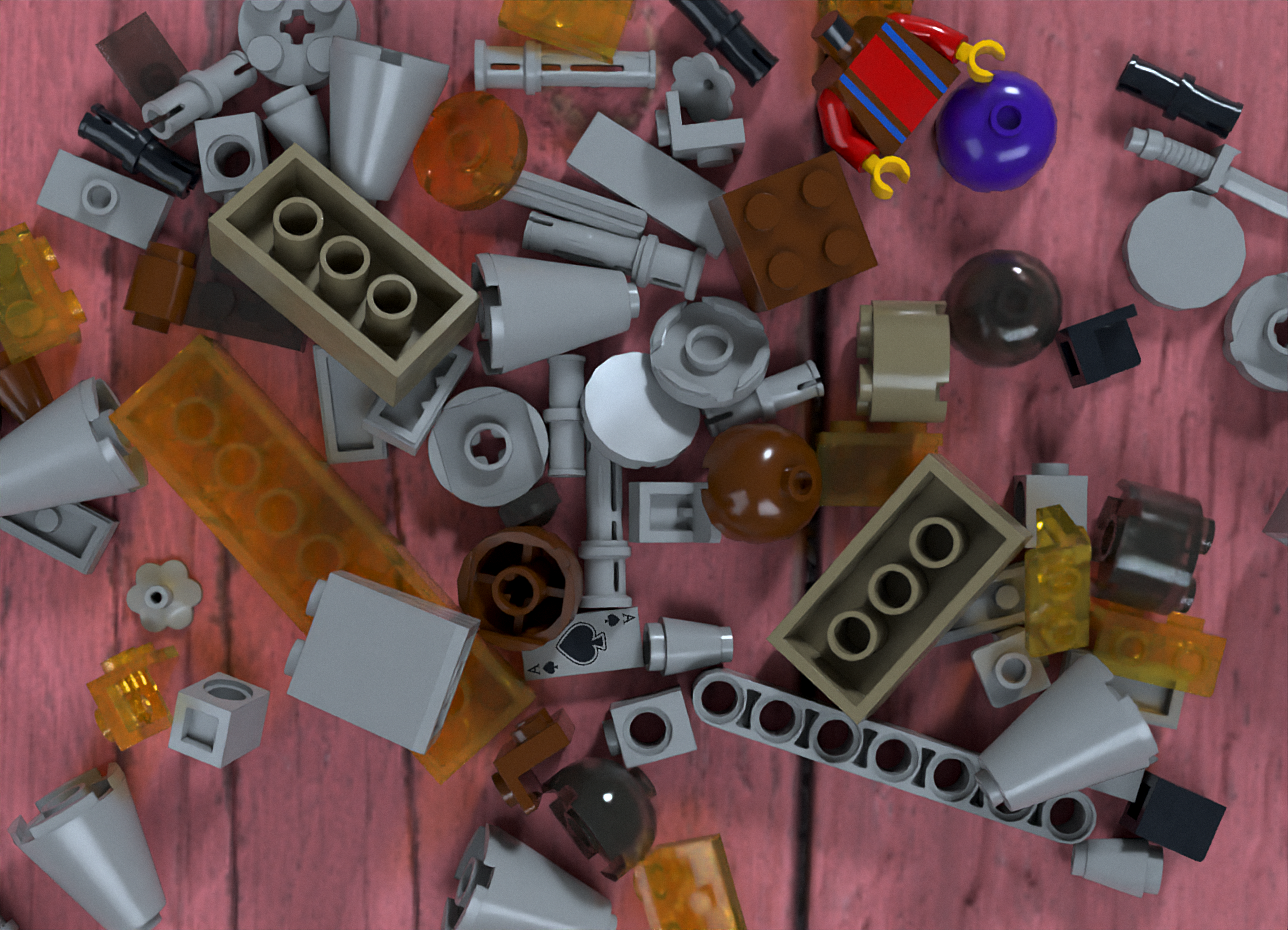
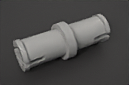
M238 50L231 51L225 58L203 71L196 69L184 74L179 79L177 87L154 101L147 102L142 107V116L145 123L159 115L167 114L166 119L149 128V130L158 138L165 140L199 117L209 119L222 110L223 102L245 88L252 87L257 82L258 76L254 67L241 74L234 75L235 70L249 62L247 55Z
M559 354L547 358V363L549 364V409L543 410V422L549 424L548 477H585L584 428L582 426L584 419L582 407L580 409V396L584 390V364L586 363V357L574 354Z
M808 360L802 365L764 378L763 382L746 399L723 408H700L701 414L706 415L704 423L711 437L717 436L718 433L724 432L732 426L742 425L758 418L763 423L776 418V412L814 397L823 396L822 382L817 383L815 380L820 377L812 360Z

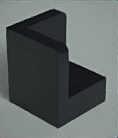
M1134 304L1053 333L1073 389L1106 379L1111 375L1140 365L1141 358L1126 320L1138 315Z
M1145 770L1135 803L1127 802L1119 824L1138 836L1197 862H1201L1206 857L1227 807Z

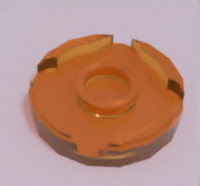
M483 91L458 93L440 103L431 114L433 120L428 124L426 131L423 130L414 149L413 166L420 186L440 204L460 212L482 210L501 200L517 183L527 161L528 136L522 118L503 100Z

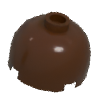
M770 423L732 426L715 438L705 454L702 469L709 468V473L707 477L708 489H701L702 504L711 524L728 539L744 541L749 544H764L789 539L811 521L819 508L823 491L822 468L815 451L802 437L792 430Z
M510 526L486 536L466 555L457 578L458 602L463 614L469 613L471 617L481 620L480 630L477 633L486 642L508 651H532L556 639L574 620L584 593L582 568L573 550L557 534L537 526Z

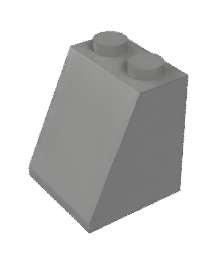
M343 570L330 572L328 580L318 579L311 592L306 607V615L314 618L306 641L298 638L287 658L284 674L291 676L292 679L286 694L411 751L425 755L440 737L481 620Z

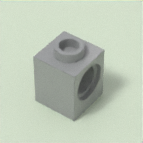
M255 112L194 121L204 193L218 203L224 202L226 204L272 163L268 128ZM238 151L249 152L250 164L245 173L235 178L227 177L225 174L227 159Z
M1032 463V475H1014L1013 518L1034 535L1024 548L1087 549L1088 476L1069 475V464Z
M217 672L178 691L168 748L221 769L260 746L271 691L222 672Z
M680 684L613 702L610 707L612 719L602 721L611 756L622 754L626 769L697 750ZM645 712L657 714L665 723V730L662 736L656 741L648 743L636 739L630 730L632 720L637 715Z

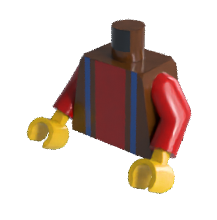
M838 10L829 12L815 25L811 32L812 39L829 55L814 73L811 80L812 86L819 94L817 108L825 142L858 173L867 171L871 175L870 189L874 196L884 200L890 199L893 195V190L881 180L880 174L890 172L895 174L902 183H908L910 178L909 166L903 159L893 155L960 75L961 71L954 64H957L959 61L966 63L967 72L975 82H990L993 80L994 75L987 70L980 69L975 59L981 54H989L999 61H1004L1005 51L1003 47L993 40H982L972 46L968 44L969 39L967 35L931 18L892 12L884 17L864 16L852 26Z

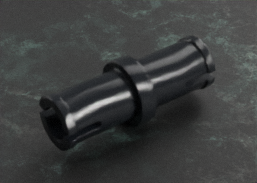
M669 0V3L675 6L706 38L703 44L711 52L717 49L748 81L752 88L761 80V77L764 78L779 62L780 59L774 56L742 23L745 17L738 9L731 12L720 0Z
M1135 54L1131 56L1115 87V90L1119 92L1123 91L1162 109V117L1174 121L1176 117H1179L1218 135L1223 140L1232 131L1244 106L1240 102H1234L1195 84V76L1186 72L1181 77L1140 59Z
M96 103L91 107V112L95 114V117L89 112L84 115L78 128V136L89 140L123 161L122 167L129 173L137 175L141 172L177 194V197L182 200L190 195L187 187L194 190L202 176L201 166L194 164L160 143L159 138L149 128H145L142 131L105 109V106L100 103Z

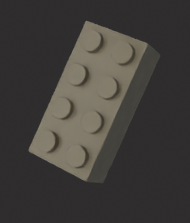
M293 143L208 219L211 255L393 408L475 326L481 295L297 143Z
M928 453L766 640L858 725L871 717L1034 535L943 455Z

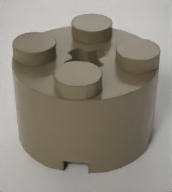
M871 300L870 305H860L859 322H857L856 358H868V363L859 365V380L856 381V416H868L869 422L944 423L948 401H940V386L949 383L950 373L949 315H944L947 307L946 301Z

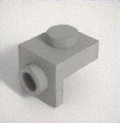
M678 90L666 92L665 109L655 110L658 144L659 146L670 145L671 158L678 162L697 159L698 167L707 168L730 164L733 162V155L743 153L746 143L743 118L682 125Z
M629 482V542L720 543L721 532L711 524L702 504L701 489H708V482Z
M1014 626L991 633L994 642L971 652V659L990 704L995 708L1004 707L1047 689L1051 685L1044 669L1050 666L1045 648L1037 634H1030L1028 629Z

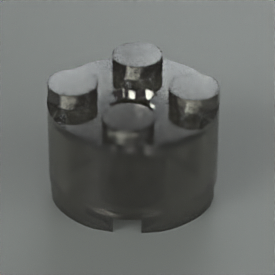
M1127 479L1119 480L1116 486L1123 493L1120 499L1111 496L1107 497L1099 514L1092 537L1088 560L1099 562L1098 579L1087 576L1089 595L1167 616L1173 611L1187 613L1192 606L1196 594V579L1192 576L1199 554L1206 555L1213 543L1216 528L1214 519L1203 517L1201 502L1195 497Z

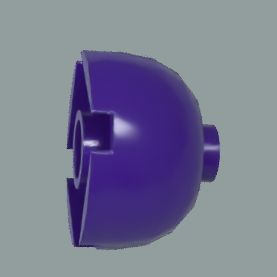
M992 70L989 72L994 75L993 80L984 83L975 82L971 77L949 94L935 119L937 154L941 165L956 182L975 192H1002L1023 186L1044 168L1056 144L1058 120L1051 99L1037 82L1018 72Z

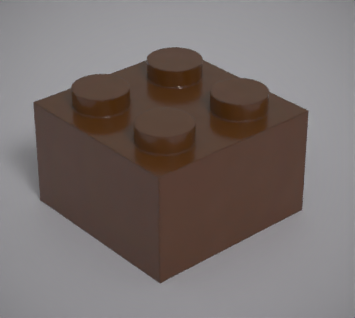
M835 150L708 201L748 307L754 313L769 311L878 266Z

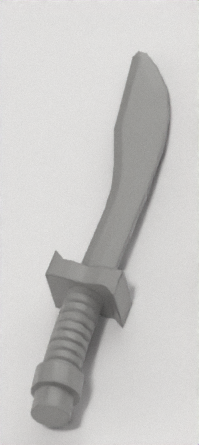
M1133 126L1129 129L1124 141V150L1134 152L1137 157L1153 161L1156 159L1167 164L1169 163V165L1198 176L1196 184L1188 188V190L1212 195L1218 193L1219 188H1223L1280 217L1288 219V192L1272 187L1230 166L1234 156L1241 153V151L1223 144L1211 149L1210 154H1207L1186 144L1184 145V143L1164 137L1163 132L1150 128L1143 130Z

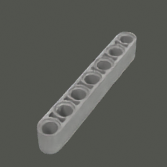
M714 666L707 668L699 673L692 683L691 699L695 713L703 722L710 726L1059 843L1075 844L1082 842L1092 833L1096 825L1097 814L1095 806L1089 797L1079 790L1013 812L1005 805L993 807L974 778V774L982 770L977 759L981 754L979 752L872 716L857 725L836 704L725 667ZM725 681L733 686L735 698L727 709L712 711L702 703V692L711 682ZM780 700L788 703L792 713L791 719L786 726L778 730H769L760 724V712L768 702ZM830 720H842L847 724L848 736L845 742L835 749L821 747L817 740L818 731L821 726ZM890 739L901 740L905 748L904 757L901 762L891 768L878 766L875 756L879 745ZM946 759H958L961 765V774L958 780L951 786H936L933 776L937 765ZM1062 798H1072L1074 813L1071 818L1064 824H1051L1050 810L1053 804Z

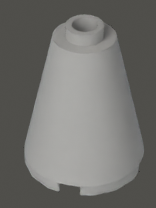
M333 35L331 47L329 46L330 171L375 208L377 200H390L449 79L450 65L409 53L387 49L375 44Z
M493 253L474 255L476 262H473L471 265V288L481 295L475 323H479L482 338L488 339V341L477 342L483 370L487 376L501 375L628 331L631 318H638L640 301L635 282L627 283L622 271Z
M94 376L80 381L0 440V517L132 493L148 485V470L140 444L134 447L131 446L126 429L132 425L116 395L101 378L95 380Z
M1087 653L1077 659L977 757L982 770L975 773L974 778L993 807L1003 802L1013 812L1148 768L1159 760L1154 756L1159 753L1157 744L1137 706L1128 694L1121 697L1112 686L1105 685L1115 676L1095 655Z
M116 762L108 763L106 776L102 777L96 767L59 786L35 803L40 811L39 815L28 824L22 815H19L7 829L14 844L106 930H151L161 921L162 917L159 912L166 905V898L125 773Z
M486 823V827L480 826L476 830L459 862L454 878L460 880L455 899L447 897L441 923V930H616L617 916L611 914L612 905L609 899L499 826Z

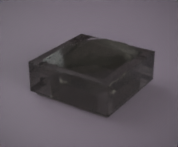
M547 482L499 507L500 511L498 513L505 527H542L552 519L558 505L563 503L564 500L556 485Z

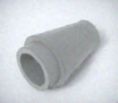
M301 84L275 95L261 105L267 116L263 123L285 151L293 143H297L328 170L330 169V138L317 95L310 96L305 85Z
M660 616L658 623H645L643 656L645 668L647 671H660L661 676L665 677L731 662L733 658L731 628L729 626L719 627L718 625Z
M1145 838L1087 839L1073 844L1071 875L1082 876L1084 879L1138 898H1142L1143 893L1158 894L1163 871L1162 846L1149 844Z

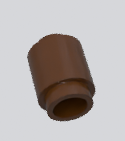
M148 241L145 255L138 254L123 306V310L134 313L132 325L163 334H168L170 324L183 326L198 274L197 270L192 269L196 258L195 254L173 246Z

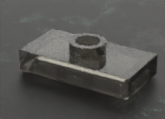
M146 11L95 44L141 110L147 102L154 101L177 87L179 79L188 73V70ZM217 113L211 118H216L219 114ZM167 114L157 116L150 123L153 126L167 118ZM194 121L175 132L169 139L163 140L168 148H171L195 132Z

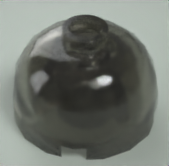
M993 249L971 257L952 275L941 296V301H946L947 303L944 315H949L950 344L956 351L959 350L966 358L975 361L973 363L983 368L1009 369L1034 360L1053 342L1063 321L1064 297L1056 276L1040 259L1021 250Z
M593 756L576 760L543 783L541 787L543 794L556 793L558 798L549 807L580 852L588 860L598 853L609 864L600 871L607 879L617 882L650 851L657 836L658 823L656 811L650 800L657 795V792L650 779L637 766L627 771L617 761Z

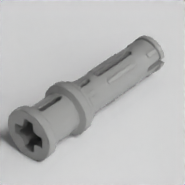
M475 39V94L484 95L487 89H524L526 95H535V92H541V86L591 88L648 87V89H655L656 54L655 50H649L648 52L541 50V43H535V40H526L524 46H487L484 39ZM518 65L520 68L518 70L491 69V66ZM541 66H559L560 70H541ZM570 67H621L622 71H572Z
M534 211L529 215L522 241L523 249L544 252L598 268L622 271L624 275L631 276V282H635L638 287L645 288L650 283L684 292L685 299L691 301L695 299L707 255V249L698 247L693 252L659 243V238L656 235H643L641 240L570 221L555 219Z
M585 434L587 527L586 541H581V547H578V557L584 559V596L581 599L579 608L632 607V598L626 595L625 559L631 556V547L628 546V541L623 540L622 466L602 456Z

